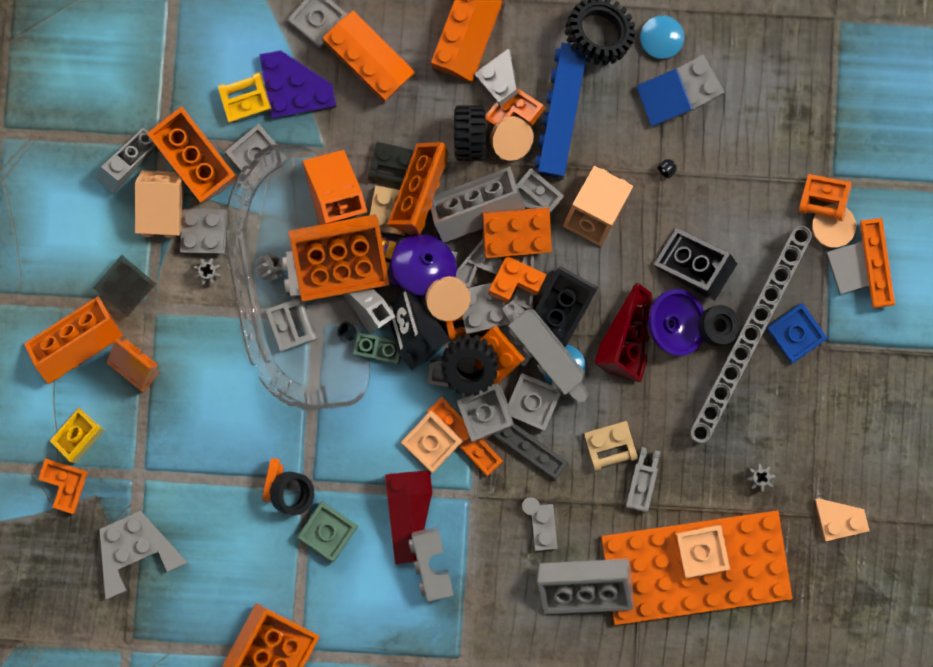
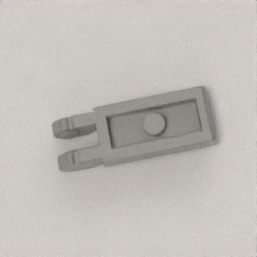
M644 447L641 448L638 464L635 465L626 508L648 512L658 471L657 464L660 451L655 450L653 453L651 467L644 466L643 463L647 454V448Z

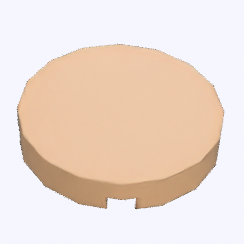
M516 116L506 117L493 127L490 134V145L500 158L508 161L518 160L531 149L533 131L525 120Z
M830 204L824 207L838 209L839 204ZM846 208L845 217L842 222L837 221L833 217L815 214L812 220L814 238L827 248L845 246L853 239L856 232L854 215Z
M450 276L443 277L444 279L434 281L428 288L425 297L426 304L431 314L439 320H455L464 315L469 308L471 301L470 292L465 283L460 279Z

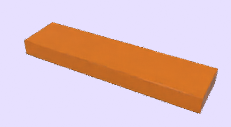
M883 218L860 220L872 309L895 306Z
M443 397L426 411L428 414L432 410L463 440L459 445L460 449L487 477L503 462L483 439L474 443L471 441L463 418Z

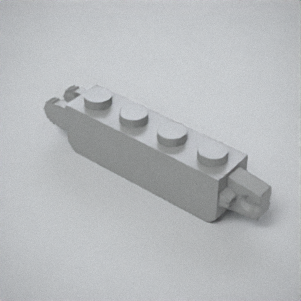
M514 300L510 301L502 308L510 321L508 325L511 328L509 330L510 334L515 340H521L525 345L523 349L530 358L534 356L539 363L537 365L539 370L544 375L548 374L553 380L551 384L559 393L562 391L565 395L569 392L576 399L575 401L585 402L589 392L582 383L585 376L584 370L535 310L528 309L525 311Z

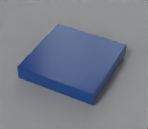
M678 69L671 70L637 85L652 127L693 110Z
M803 303L766 328L790 364H793L828 339Z

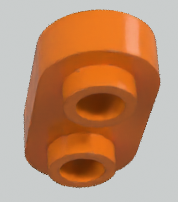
M271 458L262 497L263 502L272 503L270 500L271 485L275 478L283 473L284 465L280 464L281 459Z

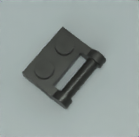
M376 142L368 180H380L402 185L404 177L377 171L378 166L406 172L414 150Z

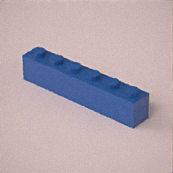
M563 42L561 49L556 48L554 61L558 62L557 70H552L550 80L551 83H554L553 91H548L546 104L551 105L549 113H544L542 125L546 126L545 134L541 133L539 147H543L542 154L537 155L535 168H539V175L564 179L586 59L585 54L581 58L577 56L580 50L576 49L573 51L571 49L573 44Z

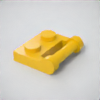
M260 72L253 74V77L229 85L222 84L218 86L229 123L271 110ZM254 85L257 87L255 91L229 98L230 93Z

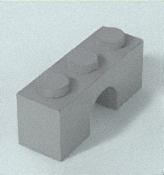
M438 527L413 532V539L409 540L411 553L416 552L418 561H414L416 574H421L423 582L419 583L421 595H426L427 601L454 596L448 569L435 571L428 564L433 555L444 552Z

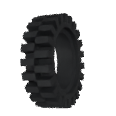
M581 0L568 17L565 27H567L565 35L569 36L566 40L568 44L573 43L571 46L573 51L576 49L580 50L577 56L581 58L583 54L587 55L586 62H590L594 58L595 65H599L601 60L603 65H608L609 62L614 64L617 60L620 61L633 44L634 36L636 35V30H633L635 23L630 22L632 19L631 14L624 15L627 11L625 7L620 10L617 8L620 4L617 1L611 5V0H605L604 2L603 0ZM592 15L607 18L615 25L618 31V42L611 46H600L593 43L583 31V19Z

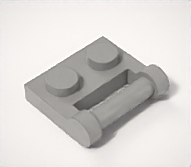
M301 297L266 309L280 352L318 339L317 333L313 332L304 306L306 302H302ZM296 308L305 333L304 336L299 337L289 309Z

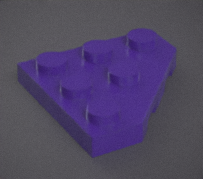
M281 50L259 54L266 92L271 106L270 114L272 120L336 107L331 83Z

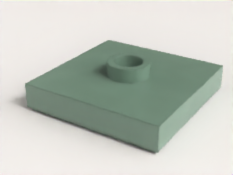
M321 501L296 538L334 563L358 528V525Z

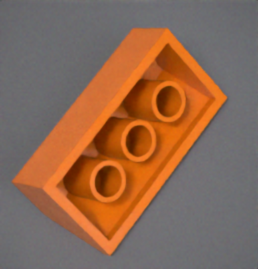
M454 0L432 58L431 68L473 83L474 73L477 72L503 1Z
M354 11L340 20L322 38V42L384 104L415 74V71Z
M182 106L147 133L200 203L223 192L239 179Z
M444 143L416 144L388 221L389 226L407 235H420L424 229L425 219L432 207L434 194L440 185L442 172L447 165L449 152Z
M97 296L25 342L24 345L35 368L47 384H50L71 369L78 367L85 360L97 355L110 344H114L117 338L123 337V334L101 298Z

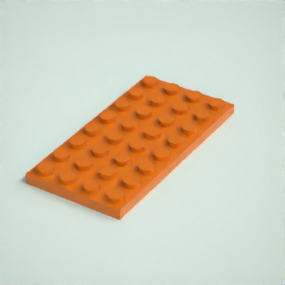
M778 510L601 536L604 559H629L632 574L633 610L612 611L614 625L792 599ZM721 525L730 569L685 578L676 534Z

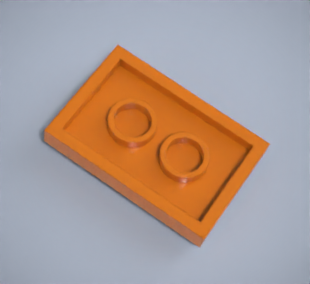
M548 207L482 213L484 255L486 258L552 252L550 209Z

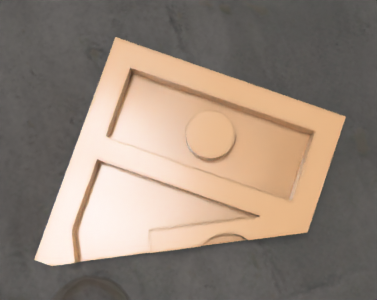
M815 499L825 541L869 531L864 509L823 499Z

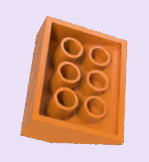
M376 214L288 231L302 302L389 285L381 232Z
M256 602L222 667H304L320 636Z

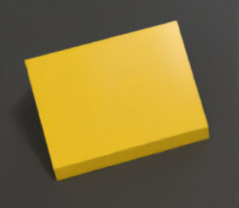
M78 408L51 438L50 442L67 460L76 464L105 430L82 409Z

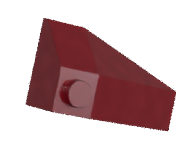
M635 283L600 343L594 363L609 374L635 382L642 381L647 364V355L644 354L645 341L649 340V334H646V321L649 320L652 293L641 284Z
M430 471L385 474L395 564L418 561L416 552L411 553L409 540L413 539V532L425 529L432 497Z

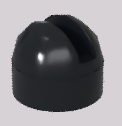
M666 159L657 166V169L664 177L670 179L675 174L677 165L674 164L673 160Z
M347 321L341 323L337 330V336L345 341L353 340V335L357 333L356 328Z

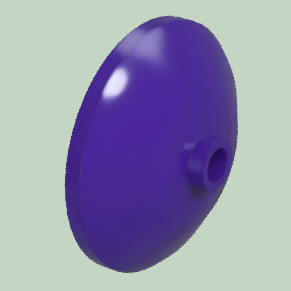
M412 235L403 239L396 246L391 257V270L397 283L407 292L419 297H426L427 290L434 281L444 279L443 277L456 276L457 264L452 251L444 242L430 235ZM424 257H428L431 261H426Z
M681 289L668 290L660 294L651 306L649 313L651 336L656 345L669 355H688L694 352L703 341L698 332V320L704 310L695 296Z

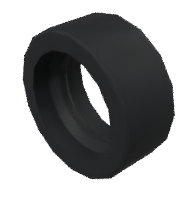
M291 471L283 472L275 478L271 485L270 500L273 507L279 512L300 515L307 511L313 502L314 486L306 475ZM292 480L298 481L301 489L299 500L295 505L287 506L283 496L285 487Z

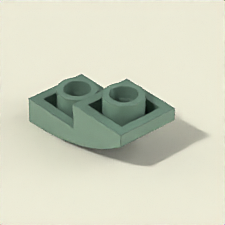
M363 333L357 334L354 355L399 365L401 356L398 353L395 340Z

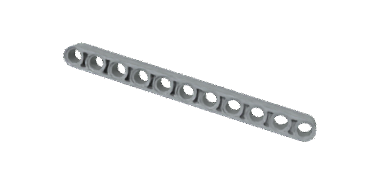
M798 226L790 233L690 429L689 436L694 443L703 444L711 437L811 240V232L807 227ZM802 232L806 238L805 242H798L795 239V233ZM785 252H793L796 256L795 261H787ZM775 272H784L786 275L785 281L780 282L776 280ZM765 291H773L776 299L768 301L765 298ZM756 310L765 312L766 319L764 321L756 319ZM748 329L753 330L756 334L755 340L750 341L746 339L745 331ZM735 350H744L746 358L738 360L735 357ZM730 368L735 371L736 378L734 380H728L725 377L726 369ZM717 388L725 390L726 397L724 400H719L715 397L714 392ZM706 408L715 410L716 417L713 420L705 417L704 412ZM700 427L705 430L706 436L704 439L700 440L695 437L694 431L696 428Z

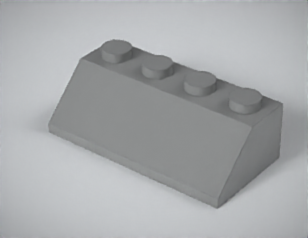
M507 167L434 195L431 212L435 227L442 242L445 243L482 229V213L525 209L512 169Z
M629 559L540 563L537 583L544 614L633 610L632 574Z

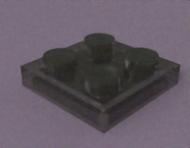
M121 255L93 289L128 317L156 283Z

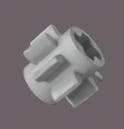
M268 253L256 260L259 264L256 267V272L261 279H268L269 282H272L283 275L280 271L283 268V263L278 256H271Z
M213 258L209 262L201 259L202 264L194 266L199 272L194 277L196 279L202 277V285H205L207 281L215 285L214 279L216 277L221 278V275L217 273L221 266H213ZM210 267L213 273L205 277L203 270H207Z
M758 464L757 471L749 469L752 476L746 480L752 481L751 489L758 486L760 491L764 492V485L768 487L773 486L769 481L775 475L769 474L770 466L762 469L761 464ZM764 473L766 481L758 483L756 474Z

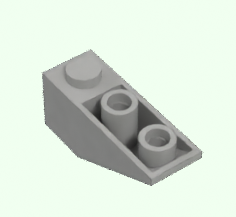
M142 128L101 166L97 181L114 194L127 182L155 149L156 145L147 135L148 131Z
M373 288L343 294L370 335L396 317L385 300Z

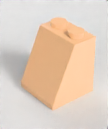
M594 166L573 202L563 227L602 247L633 186L628 184L627 181L609 174L606 170Z
M141 170L135 181V233H140L144 237L160 234L166 238H174L176 235H180L185 182L177 172Z

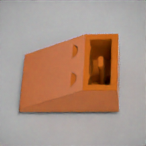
M344 150L302 161L319 225L367 212L361 188Z
M117 338L111 349L107 364L144 393L160 373L156 369L158 364L143 352L139 355L141 350L127 339L121 341Z

